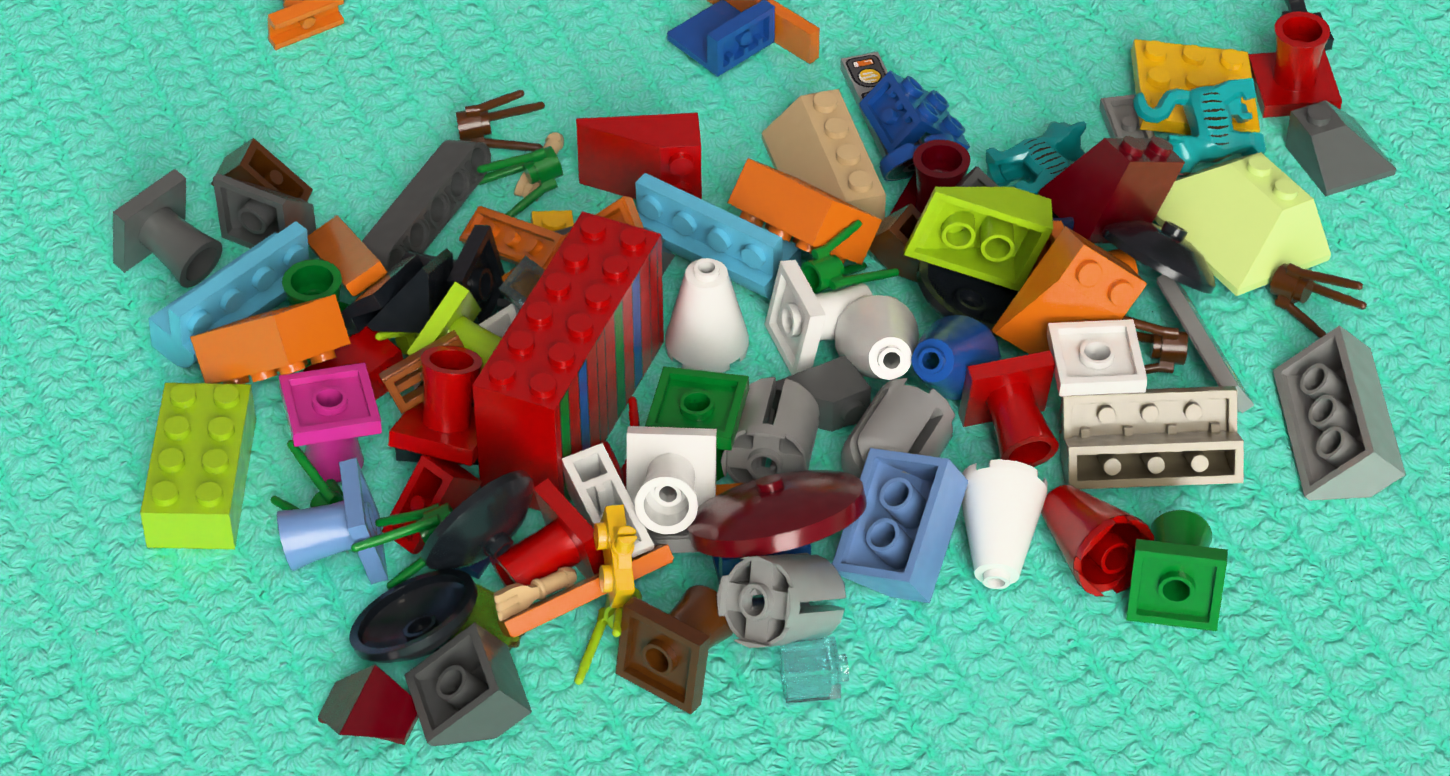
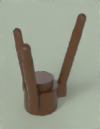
M517 90L478 105L466 106L464 111L456 112L460 140L484 142L489 148L536 151L543 146L528 142L486 139L484 135L492 134L490 121L544 109L545 104L537 102L488 113V110L522 98L524 91Z
M1292 263L1289 265L1282 264L1275 272L1270 284L1271 294L1277 296L1275 305L1287 310L1319 338L1326 335V332L1296 307L1294 303H1305L1311 293L1314 292L1361 310L1367 307V304L1361 300L1314 283V281L1361 290L1363 288L1361 282L1303 269Z
M1129 316L1123 317L1122 320L1133 319L1136 329L1149 332L1136 331L1138 341L1150 343V358L1158 360V363L1144 365L1146 374L1156 372L1173 373L1174 364H1185L1188 349V334L1186 332L1179 331V328L1163 327Z

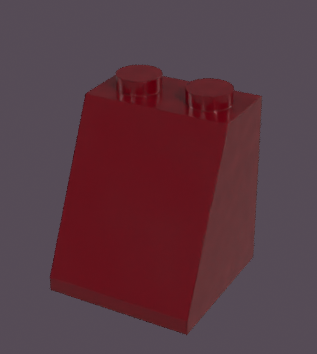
M1131 136L1104 138L1042 187L1038 195L1051 199L1052 211L1059 218L1073 217L1074 232L1092 243H1110L1101 234L1104 227L1108 224L1132 220L1153 222L1185 162L1173 151L1172 144L1160 137L1153 136L1151 139L1134 138Z

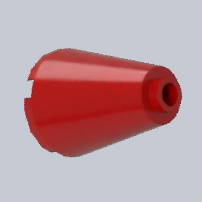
M1071 485L1056 487L1046 496L1041 511L1042 517L1077 583L1086 592L1096 597L1104 596L1101 592L1113 589L1116 593H1119L1129 588L1136 539L1154 541V535L1148 525L1138 517Z

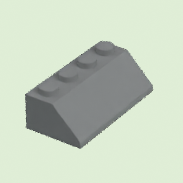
M1339 325L1273 370L1305 498L1313 501L1372 497L1406 475L1371 348Z

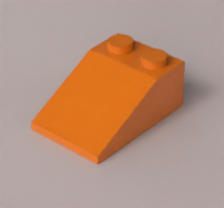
M1065 226L995 324L992 332L1028 354L1049 351L1047 340L1048 323L1122 320L1147 283L1128 264Z

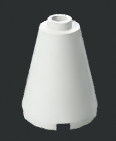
M698 259L687 266L666 331L665 346L667 354L672 361L674 357L682 363L683 369L723 373L730 370V364L739 358L741 362L746 357L749 347L748 331L728 270L723 263L715 259Z
M865 295L849 303L839 315L835 330V348L839 357L845 355L862 376L886 380L897 379L903 376L911 366L912 355L919 340L918 325L909 308L895 297Z
M997 459L990 460L989 468L976 470L977 463L968 466L962 472L968 480L962 501V510L975 577L988 588L1004 589L1010 584L1015 583L1020 577L1047 496L1048 482L1046 478L1041 481L1038 478V470L1030 465L1018 461Z

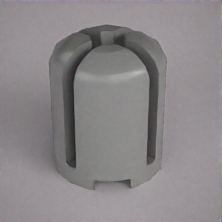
M761 378L749 384L748 396L732 451H723L721 465L725 477L728 472L734 482L746 483L767 475L809 469L819 426L820 412L814 396L799 382L785 379L776 416L775 410L772 409L776 393V378ZM767 458L772 459L770 467H765Z
M907 378L894 379L887 382L880 388L844 443L841 451L843 472L853 474L860 479L870 448L940 457L953 436L952 421L955 418V413L948 401L934 388H931L929 393L918 387L905 385Z
M798 553L742 557L741 559L744 560L736 564L729 575H723L717 592L719 617L725 616L731 631L739 638L734 639V641L748 648L819 642L832 634L841 623L845 608L830 604L812 606L809 604L810 601L846 598L845 584L832 563L819 555ZM754 595H763L761 598H753Z

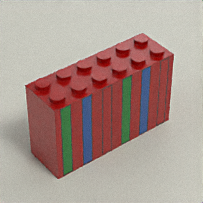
M584 211L581 212L472 385L479 475L482 481L480 484L481 488L504 474L523 470L533 479V488L548 478L569 502L571 501V497L566 489L561 459L606 441L628 404V399L634 394L664 343L662 236L660 233ZM533 490V497L529 508L541 511Z

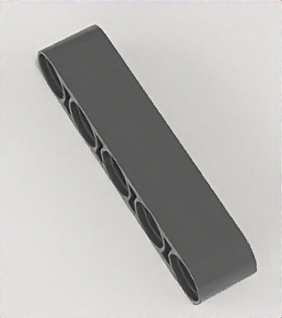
M445 140L365 236L362 242L380 260L386 270L400 262L407 251L425 252L487 174V172H477L478 166L491 162V153L487 144L477 141Z

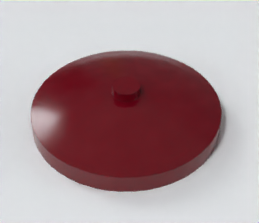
M805 470L773 474L743 483L709 499L698 507L696 518L687 529L693 548L700 553L726 558L761 556L808 545L841 531L863 514L867 506V500L862 481L850 473L834 470Z

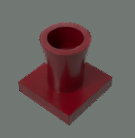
M931 140L921 144L913 154L915 172L890 215L910 203L922 214L935 187H954L966 176L970 165L968 151L962 145L949 140Z

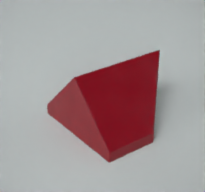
M375 664L336 681L318 715L320 723L327 724L339 735L376 737L402 745L406 744L419 718L411 695Z

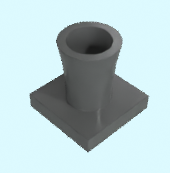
M173 169L113 211V263L125 273L153 253L170 270L181 286L189 288L200 283L212 272L221 257L222 244L185 221L186 178L176 169Z

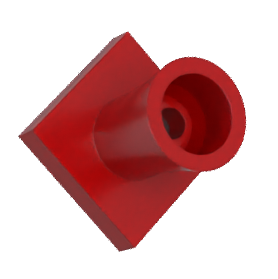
M1302 11L1282 15L1275 23L1276 52L1248 54L1256 98L1263 118L1290 116L1293 110L1325 100L1341 110L1342 99L1324 49L1330 36V27L1321 17Z
M458 346L429 348L421 354L423 402L407 410L389 430L388 446L472 466L478 458L474 407H472V385L480 373L482 358L477 353Z
M1051 351L967 366L958 412L963 427L993 422L998 441L999 456L1002 460L1018 461L1036 467L1048 461L1058 451L1059 443L1041 413L1046 408L1056 365Z
M548 478L533 488L546 526L511 546L506 553L497 559H492L490 556L492 566L505 587L515 583L526 586L530 585L533 579H541L562 567L572 568L575 566L585 578H589L599 573L600 565H605L603 550H596L594 528Z

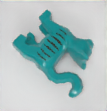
M1253 78L1228 80L1215 86H1203L1191 90L1178 88L1169 90L1163 94L1158 105L1154 108L1148 106L1146 98L1141 92L1136 94L1133 99L1137 115L1146 122L1159 123L1168 118L1176 104L1183 105L1191 136L1170 134L1167 136L1168 142L1174 148L1173 151L1185 162L1178 174L1180 176L1191 174L1194 166L1199 162L1216 163L1233 154L1247 156L1260 152L1264 154L1266 152L1262 133L1233 130L1232 118L1238 123H1244L1253 118L1252 113L1248 112L1246 104L1241 103L1242 97L1244 100L1257 97Z
M1082 121L1070 125L1065 122H1051L1042 136L1024 139L1005 151H998L994 147L987 149V176L999 187L1007 186L1010 182L1024 177L1027 182L1021 180L1009 187H1015L1038 195L1042 187L1072 164L1068 160L1076 161L1085 154L1081 149V135L1086 129V123Z

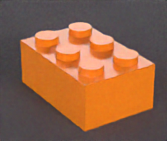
M747 158L727 202L742 210L740 218L761 228L763 223L766 222L764 227L768 231L790 242L793 236L792 242L796 243V247L812 254L813 249L823 246L856 220H860L862 226L830 252L831 256L839 257L843 265L846 259L862 265L882 222V219L803 180L750 158Z
M336 294L253 315L190 337L204 382H223V384L250 382L248 375L251 376L252 382H257L278 375V371L280 375L300 371L306 368L305 365L308 364L307 359L310 358L311 365L336 357L334 349L351 344Z

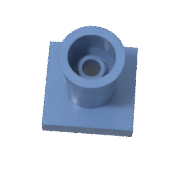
M357 458L339 462L344 501L305 509L277 511L279 535L285 557L292 571L331 555L351 550L352 544L382 534L381 527L375 525V521L380 518V515ZM384 544L358 551L371 584L388 580Z

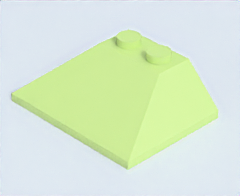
M1261 152L1227 160L1176 179L1154 219L1161 227L1167 220L1186 230L1188 233L1185 240L1190 242L1204 256L1213 275L1235 296L1271 283L1275 272L1282 264L1289 265L1292 263L1303 269H1308L1328 261L1331 256L1314 199Z

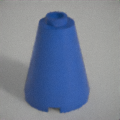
M951 315L935 321L924 331L913 352L912 366L915 373L930 390L934 388L946 399L961 400L967 366L998 361L1001 355L997 339L988 326L968 316Z

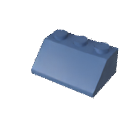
M870 448L860 477L865 491L867 506L863 514L856 521L843 529L832 564L841 577L889 597L930 603L965 495L968 480L951 460L947 458Z

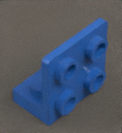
M720 0L668 31L667 40L718 77L775 42V6L766 0H762L749 9L740 12L725 0Z
M889 71L859 103L860 108L888 153L907 143L915 144L926 132L931 135L940 133L950 134L956 143L962 145L966 150L970 148V145L963 136L965 128L947 110L949 107L947 100L935 90H932L930 93L924 90L910 76L904 79L896 73Z

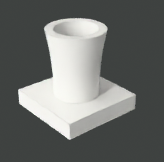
M796 259L780 261L765 326L791 375L813 367L819 341L835 339L838 317L847 305L862 296L872 295L871 290L866 284L859 283L843 289L815 294Z
M1133 319L1048 323L1047 340L1056 364L1054 374L1059 396L1146 392L1147 376Z
M628 426L626 490L635 506L638 519L646 528L660 534L681 532L692 524L696 518L698 507L716 496L717 429Z

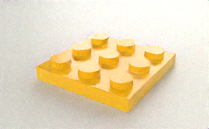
M1134 39L1131 48L1136 94L1139 92L1143 93L1148 106L1151 108L1156 107L1163 94L1169 90L1176 88L1191 90L1197 87L1215 86L1228 80L1252 78L1249 55L1246 51ZM1242 97L1241 103L1246 104L1247 110L1252 113L1253 118L1244 123H1238L1232 118L1233 130L1239 132H1260L1255 98L1244 100ZM1176 104L1169 117L1159 123L1146 122L1138 116L1140 130L1191 135L1183 105Z

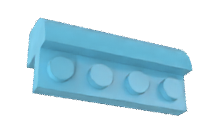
M644 173L635 182L637 211L643 227L660 233L665 239L663 246L670 252L691 262L703 258L718 260L726 266L732 282L770 300L780 261L796 259L801 268V249L796 247V244L783 240L782 237L647 173Z
M295 221L279 233L274 232L149 317L152 347L175 365L188 368L198 361L190 338L191 336L253 315L268 312L288 299L282 286V278L292 265L304 260H310L307 229Z

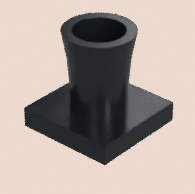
M474 225L458 259H453V269L446 280L449 290L454 282H457L471 292L481 309L473 321L478 325L497 313L498 298L504 299L507 293L501 277L505 273L491 226ZM410 250L404 254L401 261L418 254L425 266L436 256Z

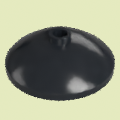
M1141 220L1114 222L1106 225L1101 233L1106 240L1126 254L1179 283L1211 294L1216 286L1214 275L1204 256L1190 242L1185 240L1188 232L1166 220L1162 227Z
M920 261L917 268L918 285L926 301L940 316H968L988 326L991 332L1019 292L924 261Z
M517 470L504 474L477 490L457 506L433 531L422 549V561L430 569L450 570L472 566L489 556L492 559H497L506 553L514 543L511 539L512 536L521 527L533 497V479L526 471Z
M450 569L424 573L396 585L369 604L355 620L349 635L354 651L359 657L378 663L409 661L434 653L451 640L470 617L478 596L476 584L468 573Z

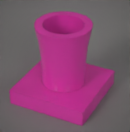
M359 363L279 375V388L294 447L306 445L304 454L324 481L334 479L336 482H341L339 466L341 461L357 458L362 469L364 457L358 437L382 433L381 418L366 364Z

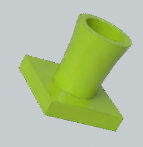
M454 282L406 354L410 356L455 330L464 347L477 353L482 358V370L502 337L473 322L481 309L471 292L457 282Z

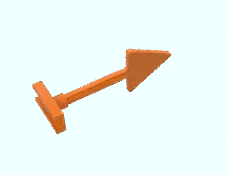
M283 0L284 9L268 14V40L273 48L278 50L344 24V18L338 11V6L344 4V0Z

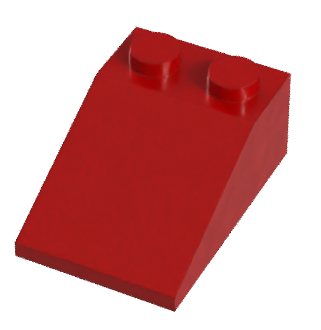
M698 113L576 119L580 184L621 196L631 197L636 200L635 182L644 173H647L702 199L701 138Z

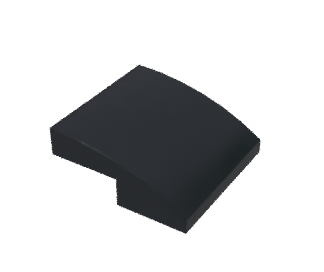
M418 254L408 257L388 269L387 275L367 288L341 312L348 336L362 331L383 307L424 267Z

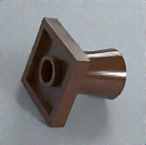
M702 585L692 586L685 591L669 614L633 596L623 605L622 631L619 638L616 674L683 711L692 714L702 702L708 650L733 634L725 616L719 617L717 592Z

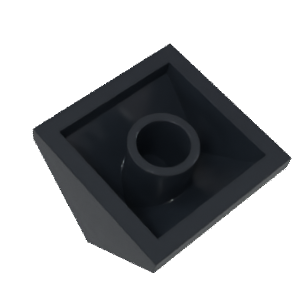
M446 248L426 264L383 307L367 326L372 331L420 333L449 291L446 280L453 269V254Z

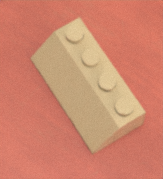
M839 89L798 97L762 132V140L774 169L803 180L882 219V221L884 220L886 193Z

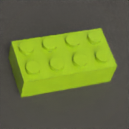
M165 383L140 511L147 548L235 549L256 425L251 384Z

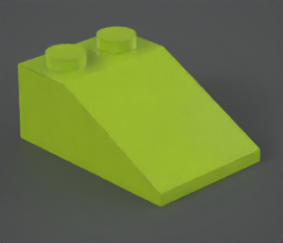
M935 187L903 250L904 255L1020 291L1053 231L1051 199L1015 187Z

